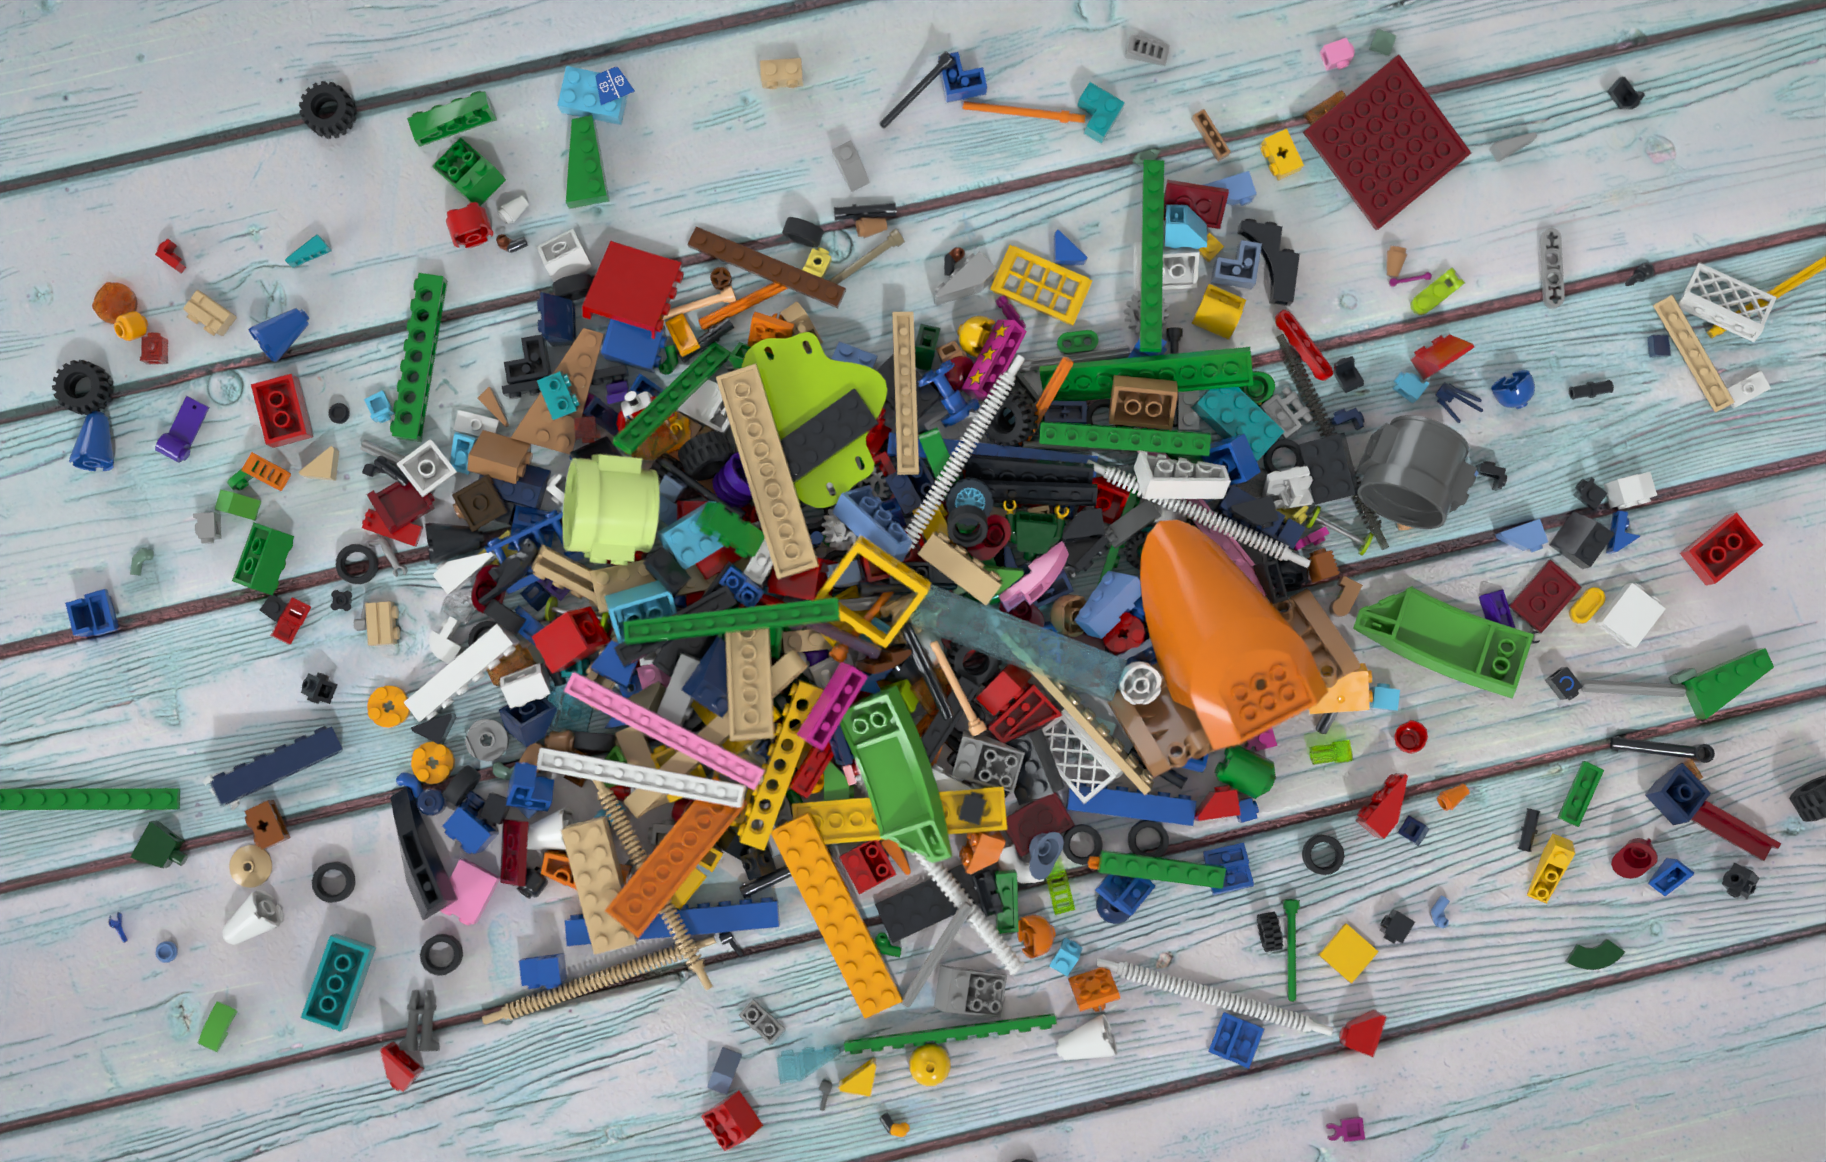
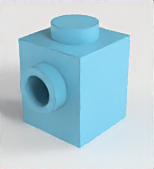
M1377 683V687H1370L1373 694V702H1369V708L1398 711L1399 689H1391L1390 684Z

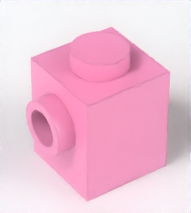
M1347 37L1324 45L1320 51L1327 71L1334 68L1340 70L1349 66L1355 53L1354 47L1348 42Z

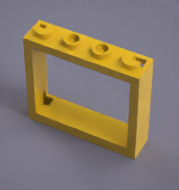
M860 535L820 589L815 600L833 598L828 595V592L857 553L875 563L917 592L916 596L887 634L839 602L840 620L852 625L858 633H864L870 637L874 644L886 648L929 592L931 582Z

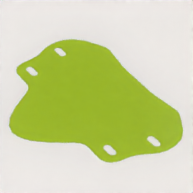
M810 332L800 333L786 339L767 338L761 340L747 351L742 364V368L757 364L780 440L854 388L876 419L886 400V381L879 372L864 365L829 359L825 355L817 337ZM804 341L809 342L812 349L811 354L806 353L802 344ZM766 347L771 348L774 355L773 360L768 359L764 350ZM868 432L794 483L798 499L815 508L830 507L837 504L841 493L849 491L856 483L867 478L874 470V461L866 445ZM857 456H860L865 465L863 470H860L855 461ZM827 483L833 484L836 491L835 496L829 494L826 487Z

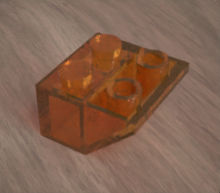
M627 419L625 427H626L633 419ZM664 422L631 456L632 458L653 461L677 445L679 440L667 423Z

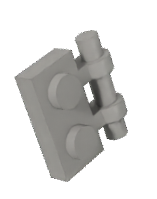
M1289 387L1282 391L1286 396L1283 400L1276 394L1260 406L1285 431L1282 434L1284 439L1289 438L1302 428L1303 425L1299 422L1300 419L1303 418L1307 424L1314 419L1310 415L1308 407L1302 405L1298 399L1299 396L1296 392H1292ZM1292 404L1297 413L1293 414L1287 406Z

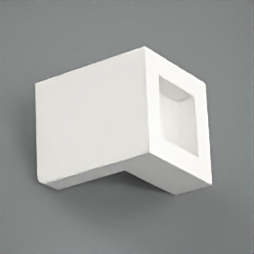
M1312 476L1288 480L1283 492L1290 508L1312 505L1313 498L1309 491L1313 481Z

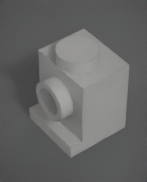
M215 512L193 513V518L197 519L195 533L201 539L202 544H212L214 540L221 539V514Z

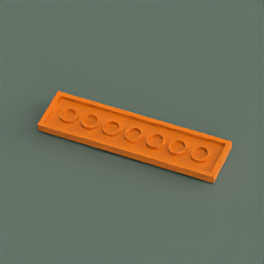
M714 777V778L712 779V780H718V781H720L717 777ZM696 799L604 911L639 938L748 803L744 800L743 806L739 808Z

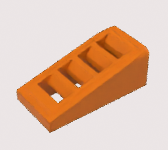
M251 452L241 469L243 472L279 491L283 490L291 476V473L253 452ZM257 460H259L260 462L258 463V465H257V467L255 468L254 472L251 471V470L253 469L255 463L257 462ZM265 464H266V467H265V469L263 470L262 474L259 475L260 472L262 471L263 467H264ZM272 469H274L269 479H267Z
M889 839L882 840L881 845L902 871L909 875L911 869L898 843Z

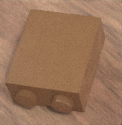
M483 430L468 454L467 471L482 475L489 474L492 478L516 484L519 477L524 476L526 465H530L532 461L531 444Z

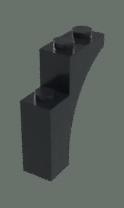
M1254 219L1241 221L1238 225L1237 234L1250 242L1262 243L1261 255L1268 267L1271 281L1269 303L1290 306L1294 302L1300 253H1294L1292 249H1282V251H1279L1283 226H1277L1275 222L1257 223V220Z

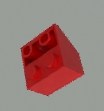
M879 840L867 841L839 856L859 895L897 875Z
M740 1090L729 1095L701 1115L706 1127L710 1129L717 1139V1143L724 1151L746 1141L764 1126Z

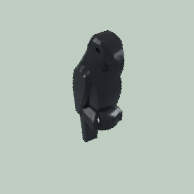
M524 539L518 544L521 547L520 552L509 556L499 567H493L489 571L497 585L479 599L482 605L503 593L525 576L539 552L538 547L532 540Z

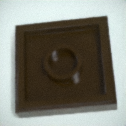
M489 474L452 494L472 532L509 512Z

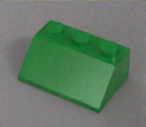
M253 522L232 581L273 596L274 591L279 585L280 574L286 566L287 555L293 547L294 536Z

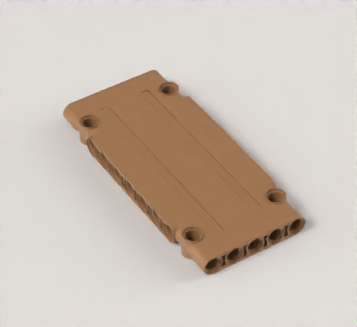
M1308 588L1291 596L1286 601L1274 604V608L1305 642L1327 688L1336 685L1337 680L1360 668L1357 657ZM1158 663L1152 666L1161 676V691L1156 699L1149 704H1131L1125 700L1119 688L1105 695L1108 705L1153 778L1173 767H1183L1188 759L1192 757L1198 759L1214 751L1196 711L1173 701ZM1331 673L1330 676H1324L1323 674ZM1262 678L1257 679L1255 682L1257 690H1261L1265 685ZM1177 752L1182 753L1180 756H1173V754Z

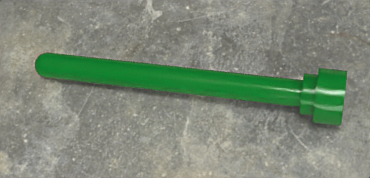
M1284 899L1283 909L1287 913L1288 1000L1294 1002L1296 1001V913L1300 909V900Z

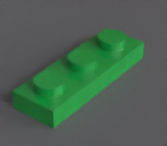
M1582 761L1559 812L1558 819L1575 827L1580 826L1602 777L1603 769L1589 762Z
M1015 869L995 871L994 876L998 887L995 890V894L1000 893L1004 905L1002 908L1003 912L996 914V930L999 931L998 934L1019 932L1017 872Z

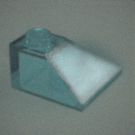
M550 686V694L546 696V699L557 709L549 726L550 730L562 733L571 731L573 735H575L576 731L588 732L594 708L564 692L565 689Z

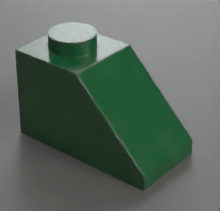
M920 324L915 343L916 368L931 370L941 328Z

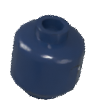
M438 788L423 790L417 799L419 810L428 816L442 813L447 806V800L443 797L444 792Z

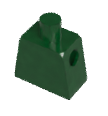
M150 821L130 858L159 868H168L172 862L183 866L188 855L179 850L183 844V840L161 822Z

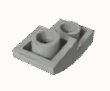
M754 999L739 1014L769 1045H773L786 1030Z

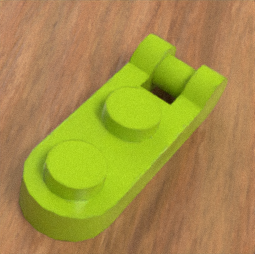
M1453 267L1412 299V311L1417 315L1427 314L1464 285L1465 282L1462 278L1459 279ZM1447 279L1453 284L1450 288L1444 282Z

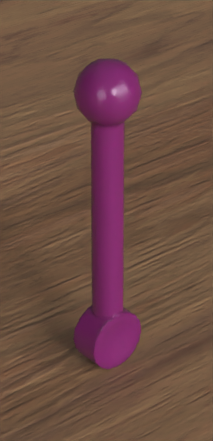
M1426 272L1424 275L1398 280L1392 278L1389 280V285L1394 287L1404 282L1421 279L1430 280L1432 274Z

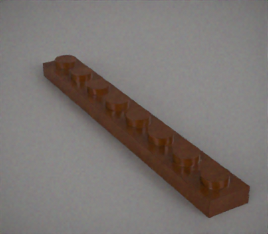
M695 227L687 244L689 248L837 309L846 292L845 287L699 227Z

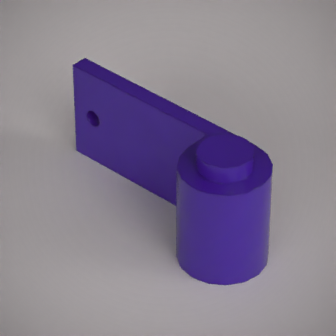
M186 396L169 433H164L160 436L156 443L155 451L178 463L186 461L191 452L189 449L210 407Z

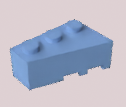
M1107 571L1074 621L1087 635L1102 639L1121 620L1119 617L1127 609L1131 611L1135 607L1133 603L1142 595L1140 580L1136 576Z

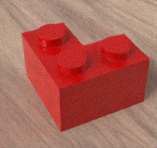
M1014 658L976 699L993 716L999 711L1003 713L1011 705L1009 701L1013 697L1015 699L1019 698L1030 685L1028 680L1032 675Z

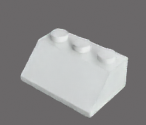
M1163 241L1162 290L1197 288L1199 249L1191 247H1165V241ZM1134 242L1135 290L1141 291V242Z

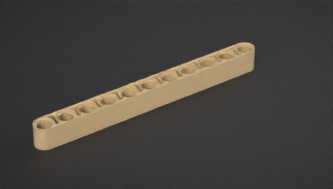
M794 649L771 667L773 698L808 667ZM729 709L723 718L717 716L697 735L721 746L730 738ZM678 751L659 770L689 775L701 762ZM637 788L623 803L638 819L659 802L666 793Z

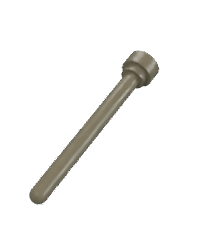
M894 229L889 233L886 241L829 281L839 284L890 247L902 245L905 242L897 229Z

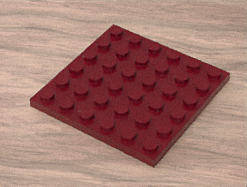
M1400 54L1396 55L1303 131V134L1375 230H1379L1472 154Z

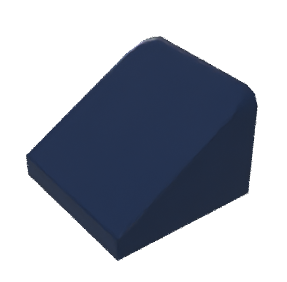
M1651 335L1647 337L1649 358L1671 356L1669 335Z
M538 581L531 583L520 593L536 611H540L551 597Z
M1408 815L1397 833L1419 846L1428 833L1429 828Z

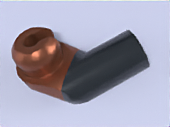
M500 234L496 238L497 245L510 253L528 246L524 236L517 240H512L506 237L505 234Z
M955 247L945 255V276H950L954 272V265L965 256L963 248Z

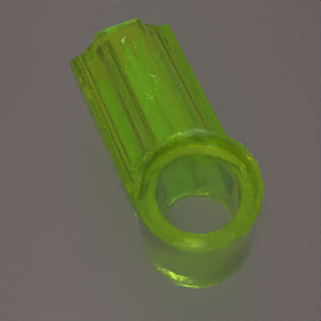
M1350 740L1309 747L1312 765L1353 761Z

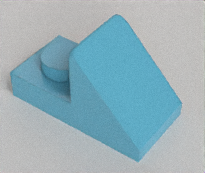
M455 432L450 464L457 472L469 475L471 471H467L468 454L477 440L474 437Z

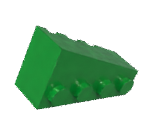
M592 115L574 118L571 121L565 203L569 209L610 202L596 122Z

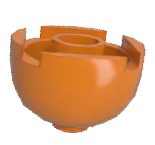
M1039 915L1021 917L1022 920H1018L1019 932H1017L1019 942L1023 940L1025 948H1022L1023 953L1030 959L1046 954L1051 949L1056 935L1053 925H1050L1044 917Z

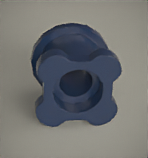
M770 738L762 739L753 750L756 755L760 754L763 756L765 762H768L769 759L767 751L772 743Z

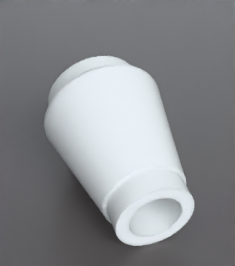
M520 196L500 206V210L497 213L504 223L508 225L514 223L529 204L523 196Z

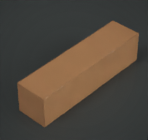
M1205 109L1194 114L1192 121L1216 160L1219 162L1229 156L1231 151Z

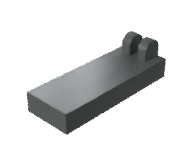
M1146 499L1104 529V535L1114 549H1116L1161 517V514L1153 503Z

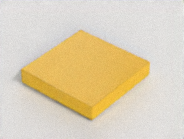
M1345 923L1318 955L1352 984L1379 951Z

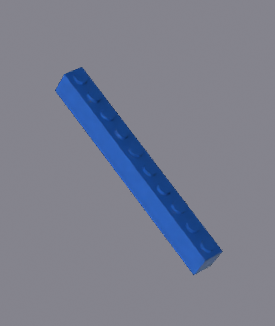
M889 433L888 456L897 457L896 433ZM918 437V458L928 460ZM943 439L949 455L955 458L952 454L953 451L958 453L955 448H961L958 443L961 442L963 444L964 442L961 440ZM976 442L973 443L976 445V448H970L973 450V453L968 451V454L1077 463H1087L1089 459L1095 463L1098 462V456L987 443L977 444ZM1094 471V473H1093V478L1096 477V472H1095V471Z
M773 897L760 898L761 902H752V899H741L739 904H731L730 900L719 901L716 906H710V902L698 903L697 907L689 908V904H684L680 910L676 908L678 912L674 913V915H680L677 920H683L679 924L680 926L685 924L686 927L682 928L683 930H688L685 935L780 927L778 900H773ZM664 913L661 915L657 914L640 935L639 940L673 937L675 933H669L673 930L672 928L667 929L670 923L666 925L664 923L667 918H661L665 915ZM583 914L570 915V919L565 920L566 945L591 944Z

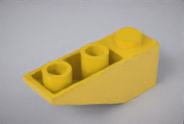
M1554 833L1551 835L1540 857L1527 896L1547 904L1575 855L1573 841Z

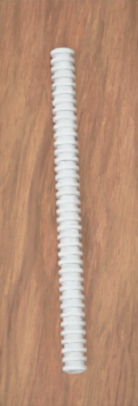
M859 774L856 776L857 788L862 790L861 793L866 795L865 798H869L862 775ZM916 852L914 854L911 853L912 856H916V861L919 860V864L925 867L924 870L929 872L928 875L933 877L932 880H936V885L941 887V891H945V896H949V901L954 902V907L957 906L959 909L963 901H967L973 906L966 922H970V927L976 929L974 932L980 934L979 938H983V943H987L988 949L991 948L993 950L992 954L997 955L996 959L1001 960L1000 963L1005 965V970L1008 969L1010 975L1020 970L1025 962L1019 960L1020 956H1016V951H1012L1011 945L1008 946L1006 944L1007 940L1004 941L1002 939L1003 936L999 935V931L994 929L995 926L989 923L990 920L985 918V914L981 913L982 910H978V905L973 903L972 898L969 899V894L964 892L965 889L960 888L961 884L956 883L957 879L951 877L952 873L947 872V867H943L944 863L939 861L932 863L925 860L926 857Z

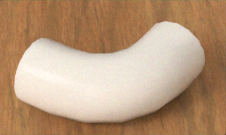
M1015 844L1004 845L998 860L1002 871L1015 869L1017 872V882L1020 883L1044 881V879L1038 880L1033 878L1029 870L1030 863H1025L1018 858Z

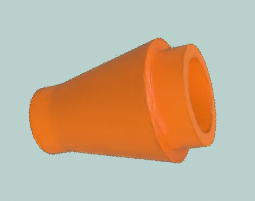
M1462 783L1459 786L1442 791L1437 797V802L1443 810H1453L1470 794L1469 789Z

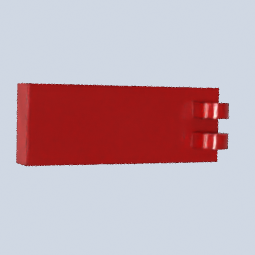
M368 509V512L365 513L366 517L362 521V529L417 547L423 527L410 523L390 534L377 511Z

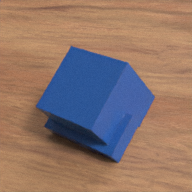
M107 589L85 594V599L80 598L65 603L74 636H98L116 631L119 628L112 599Z

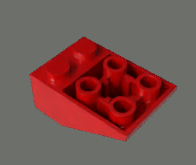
M1395 773L1394 775H1389L1384 781L1385 786L1381 791L1377 790L1370 798L1372 802L1367 807H1362L1357 813L1359 817L1356 819V822L1372 836L1385 839L1398 824L1408 779L1407 774Z

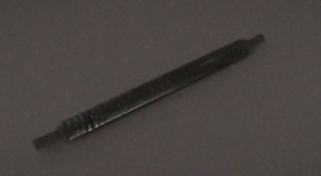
M1284 334L1277 336L1276 339L1285 355L1283 356L1284 364L1289 363L1286 368H1291L1288 372L1289 374L1294 373L1291 375V378H1296L1293 381L1294 384L1299 383L1296 385V388L1301 387L1298 392H1303L1300 395L1301 398L1306 397L1303 402H1308V404L1305 406L1311 407L1309 410L1310 412L1313 411V413L1310 415L1316 417L1312 420L1313 423L1318 421L1315 424V427L1320 426L1317 431H1323V433L1319 434L1320 437L1338 434L1337 432L1333 433L1336 430L1335 427L1330 428L1333 423L1328 424L1331 420L1330 417L1325 418L1328 416V413L1323 414L1326 409L1320 408L1324 406L1323 403L1318 404L1321 401L1320 398L1316 399L1319 396L1318 393L1313 394L1316 392L1315 388L1311 389L1314 387L1313 383L1308 384L1311 382V379L1306 380L1309 377L1308 374L1304 375L1307 372L1306 369L1301 370L1304 367L1303 364L1299 365L1302 362L1301 359L1296 360L1299 358V355H1296L1295 351L1292 352ZM1358 494L1351 497L1352 500H1357L1353 503L1354 505L1359 504L1356 509L1361 508L1362 511L1358 513L1359 515L1364 514L1361 519L1366 518V521L1363 523L1364 525L1369 524L1366 526V529L1373 532L1381 550L1388 548L1389 545L1380 529L1382 528L1380 524L1382 521H1376L1379 515L1374 516L1375 512L1371 511L1361 501Z

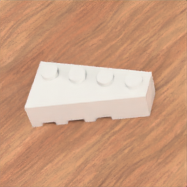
M1140 451L1134 466L1144 499H1224L1230 484L1229 475L1226 467L1223 465L1201 461L1194 464L1184 458L1172 460L1167 459L1166 455L1157 454V457L1147 455L1146 451Z

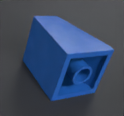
M610 319L601 354L607 361L655 373V369H659L662 356L659 355L661 348L664 349L666 346L667 337L662 330L657 332L655 339H652V331Z

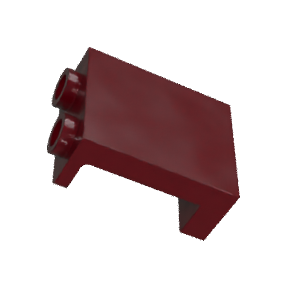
M397 481L378 493H375L373 490L366 494L390 534L435 509L432 503L435 499L431 492L422 497L411 482L403 486Z

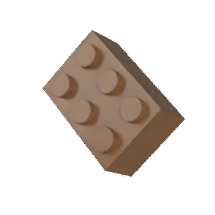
M1114 375L1109 406V424L1172 430L1178 395L1177 381Z

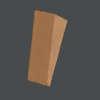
M489 386L478 399L505 427H508L509 423L492 388Z

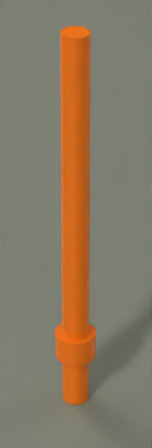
M963 101L964 110L1060 120V123H1068V121L1085 123L1086 115L1069 113L1070 111L1066 110L1056 112Z

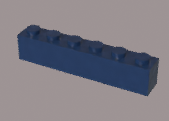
M326 726L318 728L314 731L315 734L310 737H306V735L298 737L294 740L295 743L290 746L283 744L275 748L274 753L266 756V753L253 758L254 762L248 765L244 762L233 767L234 771L228 774L221 772L213 776L210 786L220 807H224L341 753L343 748L333 727L326 728Z

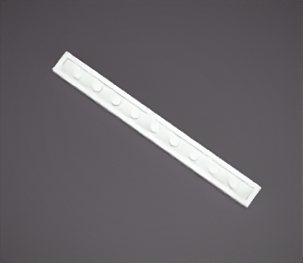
M540 748L537 769L739 808L743 806L746 789L744 785L548 748Z

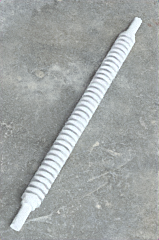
M1017 355L1007 373L1004 372L1003 375L999 376L1002 381L997 379L996 383L999 386L994 384L993 387L996 391L993 389L990 391L993 396L988 394L987 397L990 400H984L987 405H981L984 410H978L982 414L977 413L975 415L978 417V420L973 418L972 421L975 422V425L970 423V426L973 428H967V431L970 433H964V436L967 438H961L964 443H958L961 448H955L958 453L953 451L952 454L955 458L950 456L949 459L952 462H946L949 467H943L946 472H940L943 477L939 475L937 477L940 479V482L937 480L934 482L937 484V487L934 485L931 487L935 489L934 492L929 490V493L932 495H926V498L929 500L924 499L923 502L926 505H920L923 510H917L920 515L915 513L914 517L917 519H911L914 524H908L911 529H905L908 532L907 535L914 543L917 544L918 542L915 537L918 539L921 537L918 535V532L921 534L924 532L921 528H927L923 524L926 523L928 525L930 523L926 519L931 520L933 518L930 516V513L935 515V512L932 510H938V507L935 505H941L938 500H944L941 495H947L944 490H950L947 485L952 487L953 484L950 480L955 482L956 479L953 478V475L958 477L959 474L956 471H962L958 467L965 466L961 462L968 461L965 459V456L970 458L971 455L968 454V451L973 453V450L970 448H976V445L973 443H979V440L976 438H982L979 433H985L982 428H988L985 423L990 425L991 421L988 418L993 420L994 417L991 414H997L994 409H1000L997 404H1003L1000 399L1005 401L1006 397L1003 394L1008 396L1009 393L1006 389L1011 391L1012 388L1009 384L1014 386V380L1016 379L1014 376L1025 360L1020 355ZM911 544V546H910V548H909L908 551H910L911 548L914 549L915 546H914L913 544Z
M1088 459L1087 463L1094 464V471L1104 475L1103 478H1106L1107 482L1113 479L1112 484L1115 485L1117 481L1118 487L1123 484L1122 489L1128 486L1127 491L1130 492L1132 488L1133 494L1137 490V495H1141L1139 483L1135 481L1136 476H1133L1131 479L1130 473L1126 477L1125 471L1120 474L1121 469L1115 472L1116 467L1111 468L1108 466L1106 468ZM1153 499L1152 501L1155 503L1156 500H1159L1158 505L1163 502L1162 507L1164 508L1168 504L1167 509L1169 510L1171 507H1174L1173 512L1179 509L1177 514L1180 515L1183 511L1182 516L1186 517L1189 514L1188 519L1194 516L1193 521H1196L1198 518L1199 524L1203 520V525L1206 526L1209 523L1208 528L1210 529L1214 525L1213 530L1216 531L1218 527L1219 533L1224 530L1223 535L1229 532L1228 537L1231 538L1234 535V540L1239 537L1238 541L1242 542L1244 539L1243 544L1245 545L1249 541L1248 546L1252 547L1254 544V549L1260 546L1258 551L1262 552L1264 548L1263 553L1267 554L1270 551L1269 556L1275 553L1274 558L1277 559L1280 556V561L1290 560L1306 568L1310 564L1311 560L1293 553L1288 548V545L1282 548L1283 543H1280L1278 546L1279 541L1277 540L1272 543V538L1267 541L1268 536L1266 535L1262 539L1263 534L1260 533L1257 536V531L1252 534L1253 529H1249L1247 532L1248 527L1245 526L1242 529V524L1237 527V522H1234L1232 525L1233 520L1231 519L1227 523L1228 518L1224 517L1221 520L1222 515L1216 518L1217 513L1214 512L1212 516L1211 510L1207 514V509L1204 508L1201 511L1202 506L1200 505L1196 509L1197 504L1194 503L1192 507L1191 501L1186 504L1187 499H1184L1183 502H1181V499Z
M1098 958L1096 966L1115 971L1117 975H1120V978L1125 976L1126 980H1129L1131 976V981L1133 982L1136 979L1137 983L1141 981V984L1145 985L1147 981V986L1152 984L1153 988L1157 986V989L1161 990L1163 986V991L1168 989V992L1172 993L1173 991V994L1178 993L1180 996L1184 993V997L1189 996L1190 999L1194 998L1197 1001L1200 998V1002L1205 1001V1003H1210L1211 1005L1216 1003L1217 1007L1221 1006V1008H1226L1227 1010L1232 1008L1234 1012L1237 1010V1013L1244 1015L1248 1013V1016L1253 1015L1254 1018L1258 1017L1261 1020L1264 1018V1021L1269 1020L1271 1023H1280L1281 1026L1285 1025V1027H1290L1291 1029L1296 1028V1030H1301V1032L1313 1030L1329 1036L1333 1032L1332 1027L1313 1022V1019H1310L1307 1015L1304 1016V1014L1297 1012L1293 1014V1011L1288 1012L1287 1009L1283 1010L1280 1007L1277 1009V1006L1272 1007L1270 1004H1261L1260 1001L1256 1002V1000H1251L1250 998L1245 1000L1243 996L1240 997V995H1234L1233 993L1229 995V992L1225 991L1224 993L1223 990L1219 991L1216 988L1213 990V987L1208 988V986H1203L1200 983L1197 986L1196 982L1192 983V981H1187L1186 979L1181 981V978L1177 977L1176 979V976L1171 977L1169 974L1165 977L1163 972L1160 974L1159 971L1155 972L1153 969L1149 972V968L1144 970V967H1139L1136 964L1133 968V964L1129 963L1128 965L1126 961L1124 963L1119 962V964Z

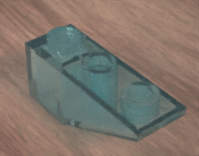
M831 1044L823 1046L821 1050H815V1047L803 1048L802 1052L794 1053V1050L781 1051V1055L777 1056L779 1083L802 1081L839 1055L841 1047Z

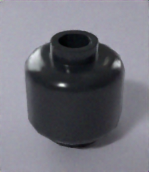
M538 866L535 869L527 867L525 886H518L517 890L528 899L531 897L536 898L545 889L548 880L544 877L545 875L541 874V868Z

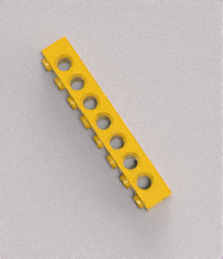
M799 679L797 684H792L789 693L792 696L790 703L785 704L782 711L784 719L782 724L778 723L774 733L777 738L775 743H771L768 748L767 755L769 759L767 764L763 763L761 767L765 769V772L757 788L753 789L752 804L748 803L744 814L747 816L744 824H740L737 832L741 843L765 850L805 740L798 737L797 733L822 694L823 688ZM799 699L807 700V706L804 709L796 707ZM798 719L800 721L799 727L796 729L789 728L790 720ZM784 739L792 740V746L789 749L781 747ZM777 759L785 760V765L781 769H776L774 762ZM770 779L778 781L777 786L773 789L766 787V783ZM762 799H768L770 805L762 809L759 807V802ZM760 819L763 821V824L760 828L755 829L751 826L752 821Z

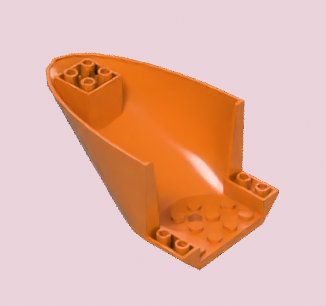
M1164 520L1159 521L1153 527L1145 540L1141 553L1140 568L1142 601L1150 639L1173 701L1196 711L1213 750L1241 744L1318 704L1328 690L1310 650L1297 632L1225 551L1197 527L1183 521ZM1259 678H1262L1265 682L1261 690L1255 688V682Z

